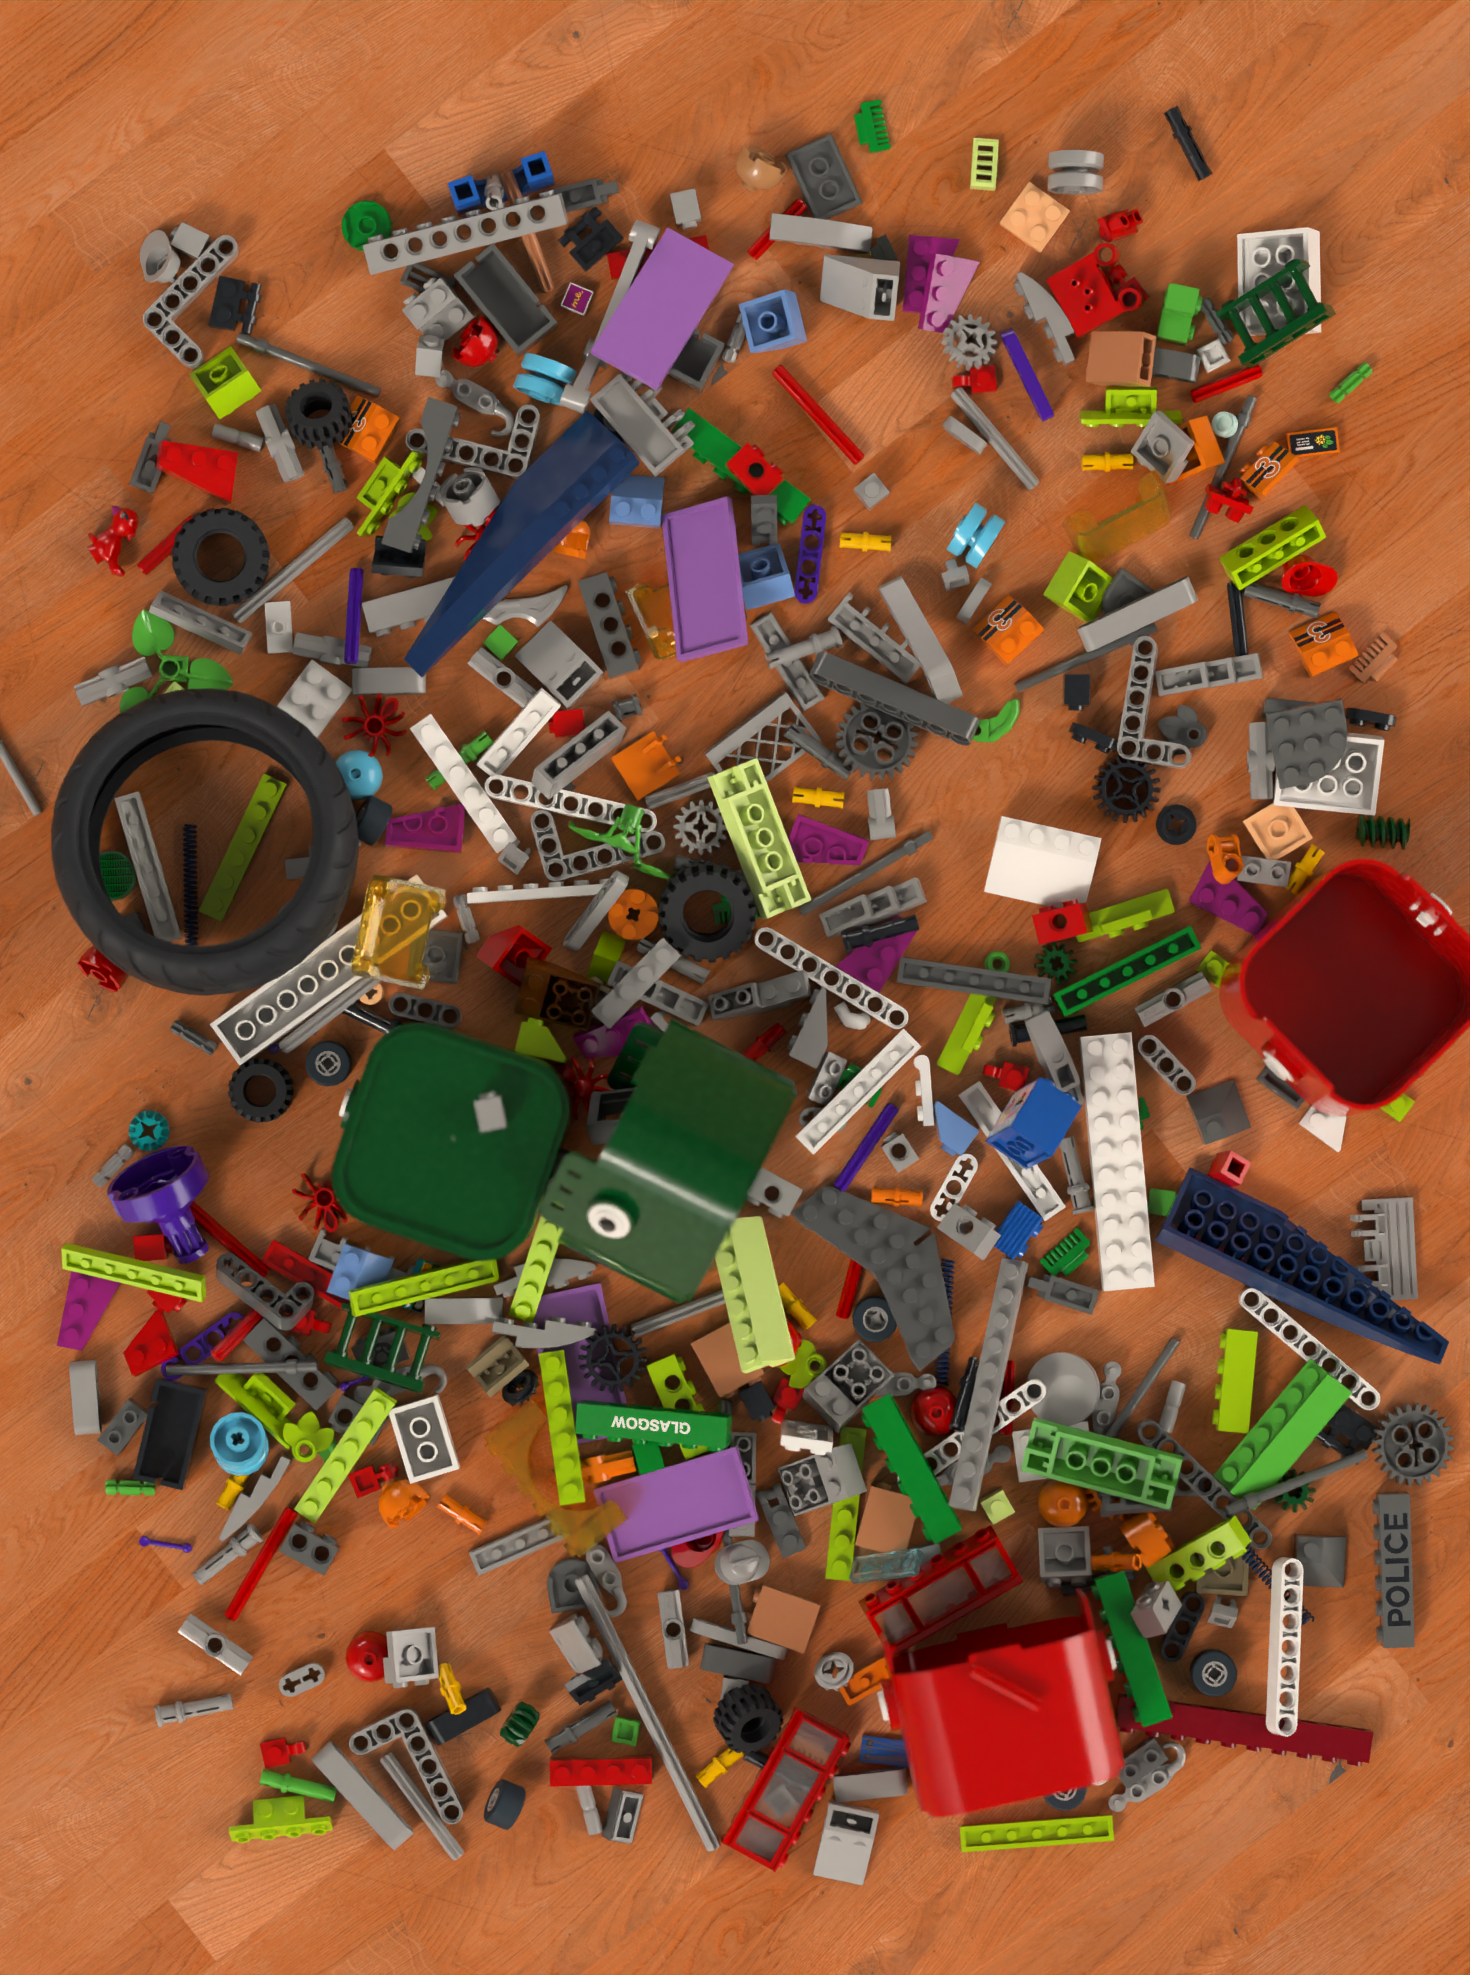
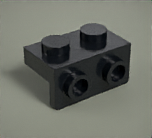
M377 535L375 537L372 573L384 576L403 575L409 578L423 577L426 561L425 539H421L418 550L413 549L411 554L383 545L381 543L383 536Z

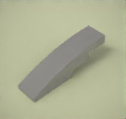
M772 213L769 240L794 242L798 245L818 246L823 249L870 253L873 227Z
M1259 653L1155 671L1159 696L1264 678Z
M914 877L895 887L889 885L868 896L862 894L819 916L827 938L841 935L842 931L848 933L860 929L863 925L869 926L919 906L927 902L919 879Z
M617 961L607 984L615 987L633 967ZM657 980L639 998L697 1026L700 1025L709 1003L661 980Z
M283 1454L272 1476L262 1473L251 1495L244 1491L240 1493L219 1540L224 1541L264 1504L280 1482L292 1458Z

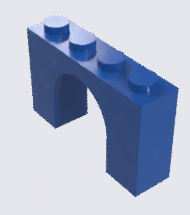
M545 151L521 158V165L511 170L514 173L522 196L555 185ZM472 175L448 182L458 217L466 215V212L487 208L486 196L484 195L487 179L473 180ZM505 189L502 203L509 201Z

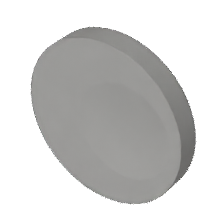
M1069 1352L1053 1353L1040 1359L1031 1369L1027 1381L1039 1379L1047 1387L1045 1397L1031 1407L1040 1419L1071 1426L1085 1420L1096 1408L1100 1396L1099 1379L1091 1364L1081 1356ZM1031 1384L1028 1387V1393L1031 1397L1037 1398L1041 1395L1042 1389L1037 1384Z

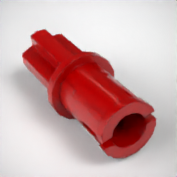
M775 1023L760 1038L757 1036V1040L742 1055L757 1062L767 1051L770 1052V1048L786 1034L785 1028L780 1023Z

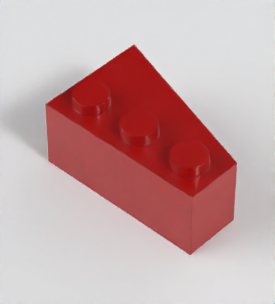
M162 440L158 446L156 468L228 505L232 501L238 452Z

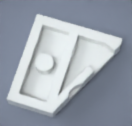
M1310 1106L1298 1124L1336 1152L1341 1150L1346 1116L1328 1115Z

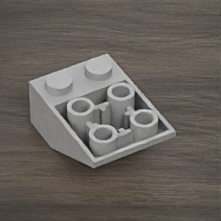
M824 254L820 301L869 319L894 321L900 262Z
M551 620L515 655L568 710L604 675V672Z
M823 986L820 991L814 990L808 1002L812 1004V1008L809 1014L803 1013L797 1025L801 1027L798 1037L792 1036L786 1048L790 1050L789 1056L816 1069L828 1046L826 988Z
M859 1339L804 1389L802 1397L838 1433L859 1414L862 1408L895 1375Z
M851 1443L832 1448V1451L826 1452L825 1455L815 1454L778 1468L793 1517L867 1492Z
M575 1612L550 1628L549 1632L577 1675L599 1666L604 1649L597 1637L592 1639L589 1635L590 1626L583 1615L578 1617Z
M828 1800L813 1875L863 1885L877 1828L879 1810Z

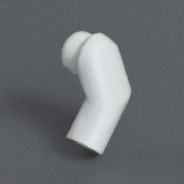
M845 1002L834 1007L842 1023L848 1028L861 1030L870 1024L871 1019L867 1013H851Z

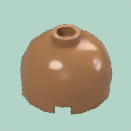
M744 144L736 159V171L743 180L742 185L753 192L756 189L769 190L777 186L788 168L781 161L779 165L774 163L773 155L754 145L747 147Z

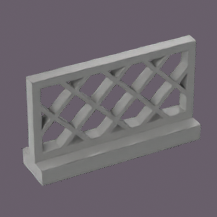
M782 691L703 753L718 772L723 771L718 762L726 756L736 757L735 766L739 765L740 758H757L759 761L771 762L770 773L764 776L766 782H768L806 753L802 748L794 753L795 747H799L794 742H778L780 727L788 728L790 726L780 724L783 712L791 708L796 714L795 725L798 726L800 720L805 726H798L800 729L807 730L818 742L821 741V738L793 703L789 695ZM777 718V723H770ZM766 725L776 726L774 741L760 739L761 730ZM757 733V739L751 738ZM744 742H756L754 757L740 755L741 745ZM760 743L774 744L772 759L758 757ZM777 745L791 746V754L787 760L776 759ZM737 748V754H730ZM775 763H781L778 767L774 769Z

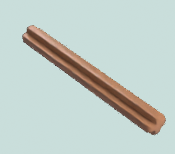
M507 171L502 173L500 178L510 205H515L514 200L522 198L513 171ZM513 212L517 225H519L521 220L520 215L516 212ZM536 234L523 235L522 239L541 291L547 293L554 290L555 286Z

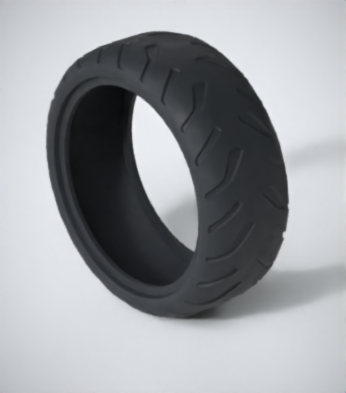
M215 688L185 689L159 694L135 704L104 724L84 745L68 770L56 798L51 827V852L56 882L71 916L83 934L108 960L127 974L150 985L188 995L210 996L247 990L275 980L300 964L322 943L338 922L348 901L358 863L359 843L355 810L342 774L326 748L305 725L286 711L255 696L233 690ZM226 741L241 744L268 755L289 771L301 785L307 795L313 820V844L309 865L297 892L277 916L255 932L242 938L216 945L192 946L168 942L156 938L131 924L113 905L105 887L100 865V838L104 819L112 800L123 783L135 770L154 756L170 748L187 743Z

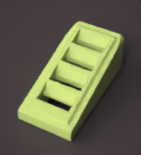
M973 138L970 189L995 191L999 140ZM978 145L992 146L993 151L978 150ZM990 156L992 161L977 160V157ZM977 165L992 166L991 171L977 170ZM976 175L991 176V180L976 179Z

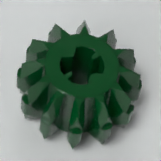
M1052 942V952L1045 945L1042 946V951L1046 955L1043 956L1039 953L1035 955L1037 959L1043 961L1042 963L1034 964V968L1043 967L1044 970L1039 972L1037 976L1043 977L1046 973L1048 974V979H1052L1055 976V984L1060 985L1061 975L1068 982L1070 978L1065 972L1076 973V970L1069 967V964H1076L1077 959H1068L1074 951L1071 949L1066 954L1063 953L1066 948L1064 943L1061 944L1059 951H1057L1056 942ZM1055 956L1060 958L1059 963L1062 964L1061 969L1056 968L1057 971L1052 970V964L1049 963V960L1051 958L1054 960Z
M1290 1470V1477L1285 1474L1282 1477L1284 1479L1283 1482L1295 1478L1296 1470ZM1301 1471L1298 1476L1304 1474L1305 1472ZM1312 1482L1300 1486V1490H1297L1299 1494L1296 1497L1285 1492L1277 1497L1275 1502L1279 1504L1285 1501L1282 1505V1509L1285 1511L1289 1508L1290 1504L1293 1513L1298 1511L1297 1504H1300L1301 1508L1306 1510L1307 1505L1304 1501L1306 1499L1313 1503L1314 1499L1308 1496V1493H1315L1316 1488L1307 1487Z
M523 1701L518 1703L500 1729V1736L509 1744H513L516 1747L521 1746L537 1725L539 1712L530 1704H526Z

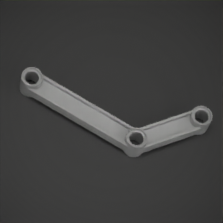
M636 219L628 238L629 241L633 242V245L595 340L589 339L582 356V360H585V363L574 385L566 384L559 402L560 405L582 414L584 413L591 396V392L588 389L599 367L606 369L608 365L605 361L592 355L591 349L633 284L646 248L653 249L660 228Z

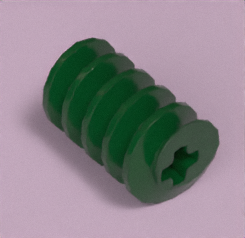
M1358 815L1356 839L1360 840L1361 846L1364 847L1366 841L1370 840L1371 847H1374L1376 842L1380 841L1381 848H1384L1387 841H1389L1391 849L1395 848L1397 842H1400L1402 850L1405 849L1410 835V818L1405 825L1403 818H1398L1395 824L1393 817H1388L1384 823L1382 816H1378L1374 822L1373 816L1368 815L1364 822L1363 815Z

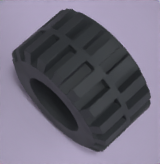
M314 379L309 380V384L305 385L304 382L300 384L298 390L294 388L291 392L292 397L288 396L286 400L285 413L292 435L298 440V443L302 446L306 444L307 448L310 449L317 446V449L320 450L323 449V446L328 445L331 448L334 446L333 443L343 441L342 436L349 434L348 428L352 427L353 418L343 389L340 386L336 387L332 381L326 383L325 379H320L319 382H315ZM325 409L330 411L320 419L308 418L311 413L317 410Z
M249 1060L234 1071L233 1077L229 1081L228 1097L231 1099L230 1103L240 1116L249 1121L269 1122L275 1120L287 1111V1108L293 1101V1080L290 1078L289 1072L281 1064L273 1060ZM259 1075L269 1077L276 1086L274 1099L264 1106L253 1104L248 1099L246 1093L248 1082L253 1077Z
M745 1684L741 1688L736 1687L732 1689L731 1693L724 1695V1699L718 1702V1708L714 1710L713 1722L731 1750L737 1753L743 1751L744 1754H748L751 1751H759L760 1748L768 1746L770 1741H774L777 1738L776 1734L781 1732V1725L784 1723L783 1713L769 1691L763 1686H758L757 1684L749 1686Z

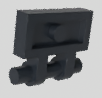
M596 207L589 213L585 212L581 215V220L572 228L568 227L563 231L564 235L557 240L563 248L570 242L575 245L569 254L585 272H588L624 240V237L608 219L598 225L595 220L602 213ZM587 227H590L592 232L585 239L581 240L578 235Z
M219 276L209 326L234 332L236 322L243 323L241 333L251 335L252 327L256 325L257 321L255 313L257 304L261 302L262 295H260L262 285L252 283L250 292L243 291L245 281ZM241 300L248 301L245 314L238 313Z
M1343 1404L1327 1423L1332 1427L1330 1431L1326 1433L1321 1430L1316 1438L1322 1442L1321 1445L1327 1449L1329 1447L1341 1454V1458L1356 1453L1355 1449L1358 1445L1368 1450L1372 1444L1371 1439L1376 1438L1378 1435L1373 1430L1380 1428ZM1339 1432L1350 1439L1347 1446L1336 1439Z
M607 1658L601 1661L599 1666L589 1669L582 1674L575 1675L564 1685L572 1698L579 1705H582L587 1701L592 1702L603 1691L607 1689L610 1691L615 1688V1684L623 1679L619 1671Z

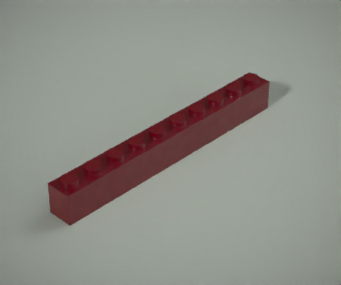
M1118 1694L1115 1722L1116 1727H1120L1121 1732L1135 1733V1729L1143 1730L1145 1735L1160 1737V1733L1171 1734V1739L1185 1741L1186 1737L1196 1738L1195 1742L1211 1744V1740L1219 1741L1221 1746L1236 1748V1744L1246 1745L1247 1750L1261 1752V1748L1271 1749V1753L1286 1755L1287 1751L1296 1752L1297 1757L1311 1759L1312 1755L1322 1756L1321 1760L1337 1762V1759L1347 1760V1764L1362 1766V1762L1369 1763L1373 1739V1732L1370 1729L1297 1719L1296 1731L1290 1736L1273 1734L1267 1729L1266 1714L1169 1700L1167 1702L1173 1718L1143 1727L1141 1722L1136 1723L1131 1710V1708L1135 1707L1133 1698H1127L1126 1694ZM1283 1718L1280 1719L1278 1724L1280 1730L1285 1724Z

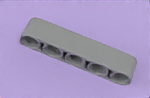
M1187 576L1078 627L1077 631L1086 651L1090 652L1198 601V597Z
M329 1741L311 1758L320 1771L393 1850L400 1847L414 1834L409 1824L335 1743Z

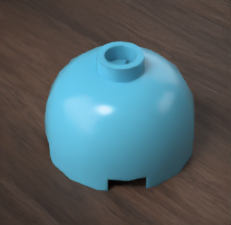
M351 750L341 755L335 762L347 785L351 800L367 799V797L374 795L381 787L383 780L382 767L378 759L374 756H368L369 752Z

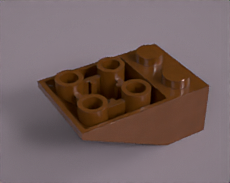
M527 957L514 1013L588 1032L593 1016L591 1010L596 1005L601 984L554 963Z

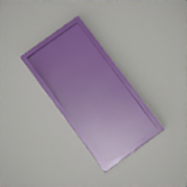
M667 227L591 349V354L651 388L658 390L732 271L734 264Z
M723 497L661 515L677 661L686 662L748 645L732 498Z
M601 1282L542 1295L533 1323L539 1324V1329L543 1330L545 1321H551V1316L565 1318L566 1324L576 1325V1321L592 1323L591 1328L597 1329L600 1335L603 1334L602 1325H606L608 1332H611ZM585 1339L566 1346L537 1349L538 1357L539 1353L565 1350L575 1427L577 1403L581 1400L627 1404L625 1392H620L618 1385H614V1393L609 1392L610 1385L607 1384L604 1391H600L601 1382L597 1381L595 1386H591L594 1377L591 1375L587 1379L584 1378L589 1369H580V1365L587 1362L586 1360H580L578 1357L581 1354L587 1355V1351L580 1349L581 1345L590 1346V1343ZM604 1339L594 1347L592 1360L605 1355ZM609 1346V1357L606 1356V1359L600 1362H612L617 1371V1355H614ZM595 1367V1370L601 1376L615 1379L609 1367ZM577 1434L578 1444L608 1438L606 1436H598V1439H585L583 1434Z
M738 1446L593 1489L614 1563L759 1520Z

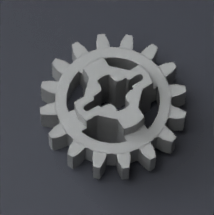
M969 314L966 320L960 315L957 318V323L951 320L948 325L949 328H945L943 335L946 337H943L941 344L947 345L943 350V354L950 353L951 356L948 361L956 360L957 368L965 364L966 370H970L974 364L975 368L979 369L982 362L987 364L990 360L989 356L993 357L995 353L993 347L996 346L997 340L991 339L994 337L995 331H988L990 323L981 324L982 317L980 316L975 321L972 314ZM953 336H955L954 340L957 342L956 348L954 346ZM982 337H983L984 342H985V349L983 348L984 345H983V343L981 342V338H982Z
M700 800L699 806H695L691 801L690 809L687 810L685 807H682L683 816L676 815L675 817L680 821V824L673 825V829L680 831V833L675 835V838L683 839L680 845L682 848L686 845L690 846L689 853H692L694 849H698L699 855H702L703 849H707L709 854H711V847L714 845L720 848L721 845L718 840H726L727 838L722 834V831H726L727 828L726 825H722V822H724L723 817L718 815L720 809L713 810V802H710L708 806H704L703 800ZM697 811V817L692 822H685L691 813ZM706 811L715 817L717 823H711L706 818ZM700 816H702L704 825L708 826V830H704L701 840L698 830L693 828L694 825H698ZM684 832H691L696 837V844L691 842ZM710 833H717L711 842L705 844V838Z

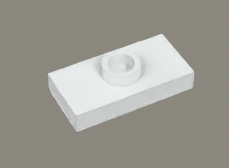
M291 602L264 603L268 654L292 653Z

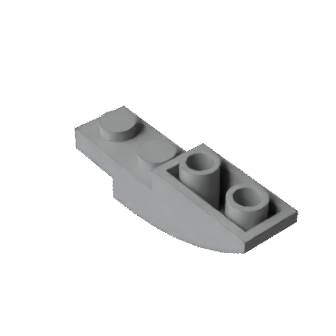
M1022 272L1016 274V281L1013 282L1018 296L1023 295L1026 305L1023 308L1028 320L1033 318L1035 324L1045 321L1046 324L1042 325L1046 337L1048 339L1052 338L1055 344V348H1052L1057 362L1062 361L1064 367L1074 363L1075 358L1066 339L1073 336L1074 330L1063 310L1054 298L1036 281Z
M801 970L762 983L752 982L709 995L708 999L712 1020L716 1021L793 1005V1001L812 995L808 974L806 971Z
M1044 1010L1024 1020L1039 1064L1044 1067L1047 1079L1051 1080L1056 1085L1055 1087L1063 1093L1066 1092L1076 1098V1102L1080 1105L1085 1103L1079 1087L1081 1084L1079 1076L1049 1011Z
M554 1258L546 1282L548 1287L554 1285L555 1289L568 1285V1279L578 1276V1279L582 1280L592 1276V1270H595L597 1267L595 1263L585 1260ZM525 1263L514 1266L516 1277L494 1285L497 1295L503 1294L505 1298L516 1293Z
M551 1316V1321H545L543 1330L539 1329V1324L524 1322V1326L514 1325V1320L499 1318V1322H493L491 1332L515 1336V1347L545 1349L566 1346L593 1336L596 1329L591 1328L592 1323L576 1321V1325L566 1324L565 1318Z
M731 1432V1448L738 1446L755 1503L756 1433ZM755 1522L729 1529V1537H754Z

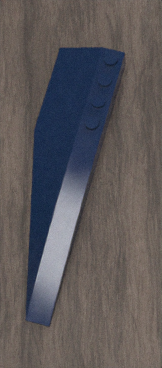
M588 410L511 486L404 658L421 677L443 658L640 464L637 457Z
M1189 1167L1156 1237V1242L1314 1317L1388 1347L1440 1365L1449 1344L1447 1339L1425 1322H1419L1406 1307L1403 1306L1401 1308L1390 1299L1391 1296L1384 1290H1378L1371 1284L1372 1281L1340 1256L1336 1257L1329 1252L1325 1244L1321 1241H1315L1306 1234L1308 1231L1300 1225L1297 1227L1288 1220L1289 1216Z

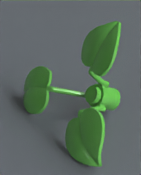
M144 609L140 612L134 623L132 642L136 651L144 657H149L156 652L157 656L162 660L159 666L160 678L150 694L142 687H134L127 690L120 701V713L137 703L153 698L164 680H174L178 674L190 678L187 684L188 689L215 688L227 690L233 685V680L224 667L208 658L194 660L190 665V674L180 669L177 660L166 658L161 651L169 649L173 644L174 630L167 620Z
M625 804L621 817H617L616 822L607 833H596L577 828L572 820L568 825L574 832L589 840L607 843L610 846L620 847L626 852L633 853L634 863L632 862L631 865L644 874L670 879L671 876L675 877L677 873L667 874L660 869L644 864L639 859L640 832L642 829L640 822L644 814V810ZM620 825L619 829L622 830L623 833L611 836L613 832L616 830V828ZM636 830L634 847L626 839L628 833L633 834Z

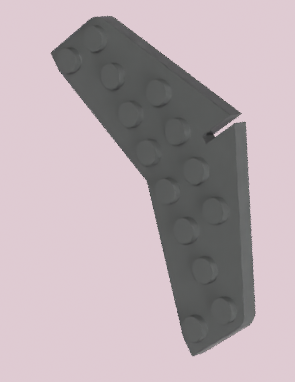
M831 1186L821 1188L791 1212V1215L801 1226L808 1231H813L871 1272L880 1285L906 1344L908 1355L919 1371L950 1348L954 1342L955 1335L935 1232L919 1245L915 1246L914 1244L929 1232L931 1228Z

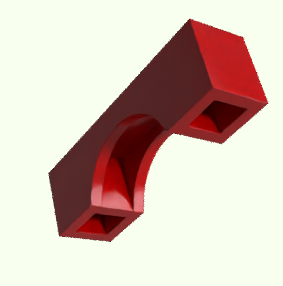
M652 1754L625 1755L615 1758L550 1757L549 1760L550 1787L652 1784L653 1782Z

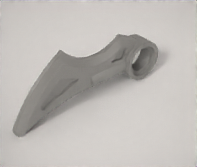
M564 585L533 597L502 599L482 619L499 625L507 619L519 617L527 619L539 627L557 609L568 587Z

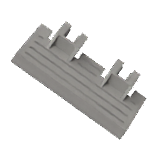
M623 372L590 398V401L656 477L694 445V442L687 434L695 427V424L692 421L687 422L672 435L668 430L683 418L685 413L682 409L676 411L661 423V420L669 414L655 398L663 387L660 385L658 390L650 388L639 397L636 392L645 384L636 380L629 385L628 383L634 378Z
M1413 1197L1361 1200L1362 1211L1373 1210V1214L1350 1215V1221L1362 1222L1363 1220H1373L1374 1230L1355 1229L1351 1231V1237L1374 1236V1239L1363 1240L1364 1261H1375V1265H1357L1353 1267L1361 1273L1376 1271V1280L1372 1281L1371 1284L1377 1287L1378 1290H1384L1391 1296V1300L1418 1299Z

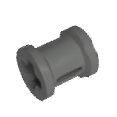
M632 694L631 698L618 702L616 700L612 701L616 717L620 722L623 718L629 716L643 715L637 694Z

